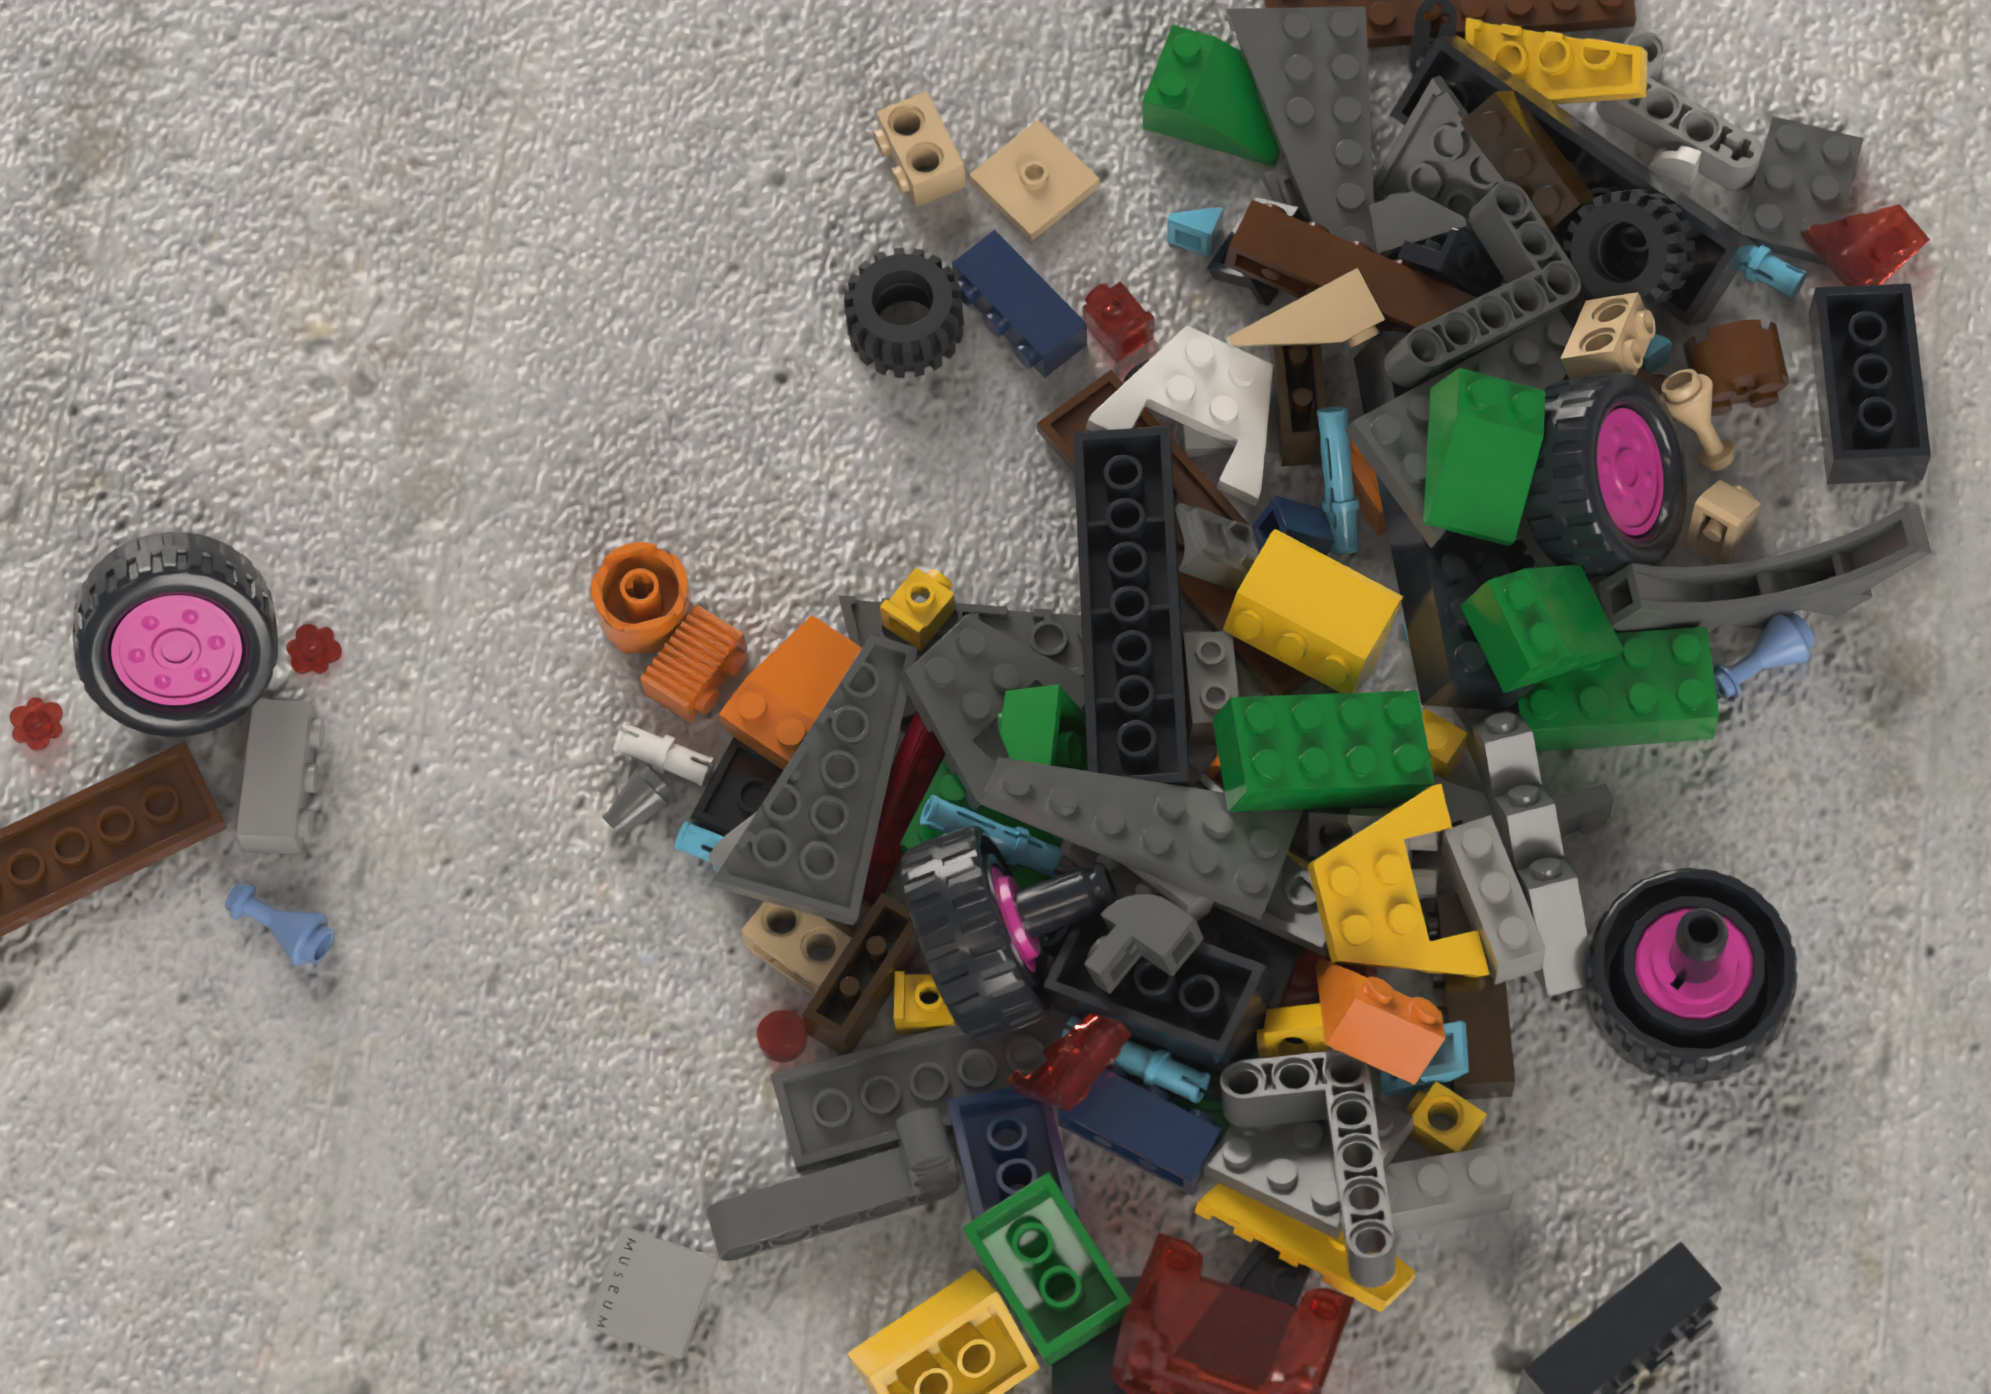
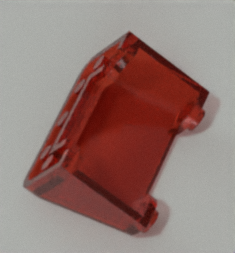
M1158 1233L1122 1321L1112 1367V1377L1121 1389L1130 1394H1325L1351 1316L1355 1297L1337 1292L1331 1288H1312L1304 1293L1299 1307H1295L1202 1276L1204 1259L1198 1249L1186 1240Z

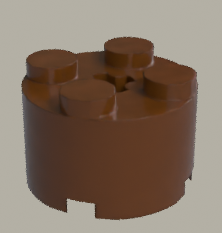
M1750 319L1729 322L1707 329L1709 338L1696 343L1694 335L1684 343L1683 351L1687 368L1695 370L1697 374L1708 376L1713 382L1711 416L1726 414L1732 410L1733 404L1750 402L1753 408L1773 405L1779 401L1778 392L1789 383L1777 325L1773 322H1770L1768 329L1762 328L1761 320Z

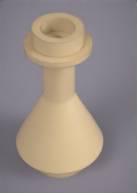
M1683 369L1671 374L1662 383L1661 389L1663 392L1660 396L1667 405L1672 417L1694 430L1703 447L1698 455V461L1702 466L1708 467L1711 471L1726 468L1734 460L1735 446L1731 440H1720L1711 423L1712 380L1706 375L1697 374L1693 369Z

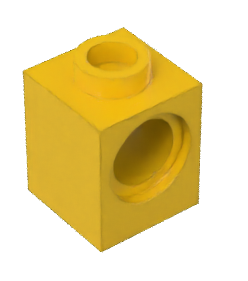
M1320 1003L1267 1009L1264 1029L1257 1030V1045L1260 1059L1335 1050L1325 1045ZM1297 1037L1302 1039L1304 1043L1291 1044L1284 1039Z
M1435 1081L1427 1094L1419 1090L1405 1110L1406 1113L1413 1116L1414 1128L1408 1137L1436 1156L1470 1150L1484 1130L1487 1117L1485 1112ZM1436 1114H1446L1454 1120L1455 1126L1449 1130H1438L1430 1124L1429 1118Z

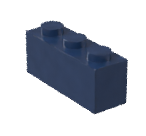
M995 229L952 262L955 282L959 281L962 302L967 306L973 304L983 314L982 319L987 328L996 337L1003 335L1013 345L1012 349L1015 356L1026 368L1031 369L1034 367L1046 378L1087 346V324Z
M1086 1060L1057 1110L1058 1125L1193 1195L1204 1175V1162L1221 1140V1128L1216 1126V1120L1199 1109L1190 1108L1188 1112L1172 1104V1098L1157 1087L1146 1085L1144 1089L1126 1080L1128 1078L1126 1073L1110 1063L1101 1062L1100 1065Z

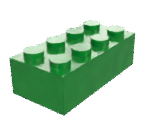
M1708 627L1616 633L1624 649L1621 654L1536 682L1534 688L1513 704L1514 714L1520 713L1533 731L1536 752L1711 740L1715 735L1719 711Z
M1418 690L1230 697L1212 719L1228 813L1403 805L1423 790L1435 784Z

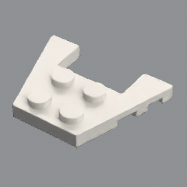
M1186 326L1091 414L1086 429L1098 431L1134 428L1145 407L1234 447L1235 449L1219 479L1216 489L1256 506L1262 489L1273 364L1236 347H1229L1225 342L1190 326Z

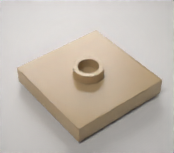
M1038 119L969 174L970 183L1030 242H1033L1100 187V178Z

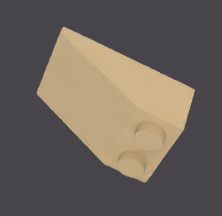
M1356 268L1225 339L1229 347L1338 344L1347 340L1351 348L1379 334L1375 324L1385 319L1359 269Z

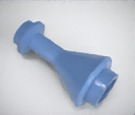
M1780 613L1774 615L1768 621L1749 655L1729 668L1720 663L1714 666L1713 673L1717 694L1723 699H1727L1730 696L1738 698L1741 695L1739 684L1761 669L1806 663L1810 657L1809 648L1815 645L1814 635L1807 623L1795 613L1787 617Z
M239 883L231 890L225 902V909L230 911V917L238 920L245 914L268 927L293 965L300 966L307 961L315 965L328 952L334 939V931L327 927L328 919L324 913L278 911L255 897L256 887L253 884L245 886Z

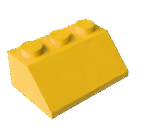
M1274 529L1239 587L1223 631L1340 693H1356L1374 672L1404 596Z
M975 1268L847 1353L870 1394H1003L1040 1369L998 1291Z

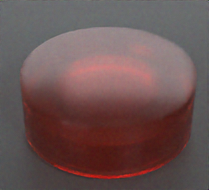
M776 1010L767 1014L761 1020L757 1029L759 1047L762 1053L772 1061L780 1063L793 1061L804 1052L807 1046L808 1035L805 1031L804 1022L800 1016L792 1011Z

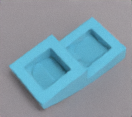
M1458 1021L1443 1024L1445 1040L1415 1085L1380 1070L1381 1092L1389 1097H1395L1431 1088L1435 1081L1443 1084L1468 1073L1466 1023Z

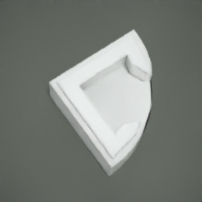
M1680 146L1678 151H1667L1666 147L1661 148L1655 153L1648 169L1691 187L1698 172L1701 151L1688 146Z

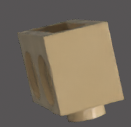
M927 91L876 111L878 130L873 131L875 144L882 157L890 156L895 166L891 169L895 185L901 195L908 192L915 208L966 187L964 163ZM904 130L916 131V133L909 136L899 134ZM925 166L935 168V170L928 173L917 171Z
M1635 292L1585 301L1561 356V362L1569 379L1616 372L1630 373L1636 376L1638 369L1643 364V357L1651 338L1655 335L1654 317L1649 310L1645 309L1639 293Z
M765 901L740 931L744 948L812 996L816 994L854 936L852 930L842 922L834 920L828 922L820 916ZM787 919L795 923L794 928L788 933L778 934L771 930L773 924L779 920ZM819 947H829L835 951L834 955L826 961L820 962L810 958L811 953Z

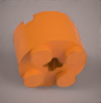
M634 542L622 545L611 551L603 559L604 563L599 568L597 574H594L591 582V594L600 627L606 637L623 653L645 654L658 652L663 649L665 643L669 641L671 635L675 633L676 629L680 627L682 621L686 619L688 613L693 609L686 571L681 561L675 555L657 548L655 544Z

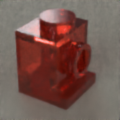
M1121 281L1111 288L1106 283L1100 284L1086 296V304L1083 305V320L1087 324L1088 330L1116 364L1154 339L1153 315L1149 310L1146 312Z

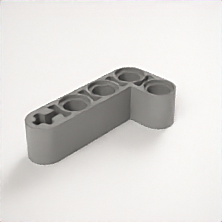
M1638 31L1631 34L1623 44L1639 46L1648 52L1647 59L1650 62L1647 63L1646 98L1597 101L1596 110L1599 116L1606 122L1656 150L1666 147L1667 151H1678L1680 146L1698 149L1701 151L1698 167L1699 174L1733 191L1749 188L1755 181L1761 160L1762 146L1759 140L1751 133L1660 84L1658 81L1661 76L1665 56L1663 40L1657 34L1650 31ZM1651 114H1661V115H1664L1666 118H1665V119H1655V118L1651 117L1650 115H1651ZM1700 136L1705 138L1706 141L1698 142L1692 140L1690 137Z

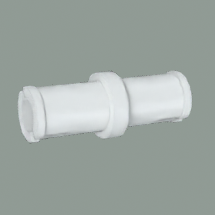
M628 722L623 723L613 748L616 752H622L651 764L652 770L663 774L666 770L695 782L701 787L706 785L707 779L705 777H710L715 764L714 757L705 756L676 744L677 738L669 735L662 738L632 726Z

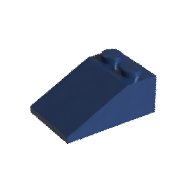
M1046 1080L947 1100L972 1221L1048 1172L1078 1217L1075 1196Z

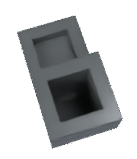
M1150 894L1132 895L1114 902L1102 912L1101 916L1110 933L1107 937L1099 938L1093 944L1085 966L1094 984L1110 994L1141 956L1173 977L1204 937L1195 918L1172 902Z

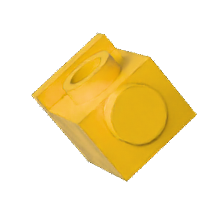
M915 567L889 600L886 599L881 604L880 610L883 626L922 651L956 609L955 593L951 591L953 584L944 574L935 569H930L926 574ZM919 595L927 600L923 603L915 602Z
M1425 708L1422 717L1433 774L1448 780L1465 754L1468 733Z
M895 971L894 1024L896 1035H917L956 1024L931 975H905V971ZM921 997H939L933 1004H925L920 1000Z

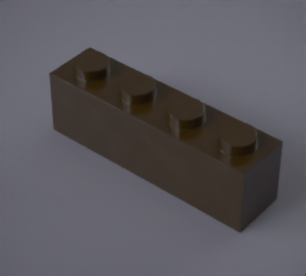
M1458 894L1437 895L1435 912H1427L1426 916L1429 940L1434 941L1472 932ZM1431 973L1433 989H1442L1443 1006L1436 1007L1441 1011L1443 1024L1458 1021L1466 1023L1469 1072L1443 1084H1450L1451 1091L1465 1100L1512 1097L1515 1085V1072L1506 981L1494 985L1490 973L1477 978L1457 974Z

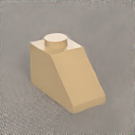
M1722 480L1717 481L1701 494L1695 502L1685 544L1720 564H1729L1756 525L1762 503L1758 502L1751 492L1741 486H1730Z

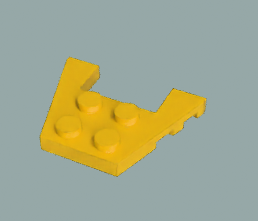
M1441 784L1428 787L1414 798L1398 806L1381 819L1307 864L1331 963L1386 969H1409L1435 974H1457L1474 978L1489 974L1478 930L1430 941L1428 938L1404 839L1452 828Z

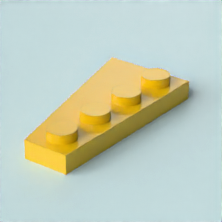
M1466 18V42L1556 105L1646 98L1648 52L1642 47L1591 38L1578 39L1566 37L1561 33L1549 31L1542 33L1524 30L1519 26L1507 24L1500 26L1484 23L1477 19Z
M1217 1183L1197 1202L1194 1210L1196 1214L1209 1221L1214 1216L1233 1226L1234 1230L1232 1233L1250 1243L1255 1238L1281 1252L1279 1258L1295 1267L1301 1264L1322 1274V1281L1380 1313L1413 1282L1417 1273L1395 1255V1274L1389 1282L1376 1288L1361 1286L1351 1278L1348 1271L1343 1231L1336 1239L1220 1183ZM1368 1252V1253H1365V1254H1366V1255H1374V1254H1377V1253H1376V1252Z

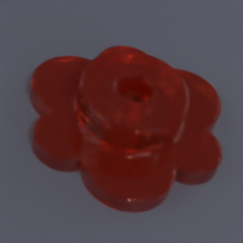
M304 624L297 629L296 639L290 640L286 645L288 654L292 656V669L298 674H307L312 670L316 674H324L329 668V663L336 662L342 655L341 645L334 640V633L329 627H322L318 630L312 624Z
M34 697L28 701L27 706L14 708L9 716L12 726L15 727L12 731L13 739L17 743L26 742L28 747L34 751L45 749L50 743V738L56 739L63 732V728L59 723L63 718L61 706L56 702L44 704L41 698Z

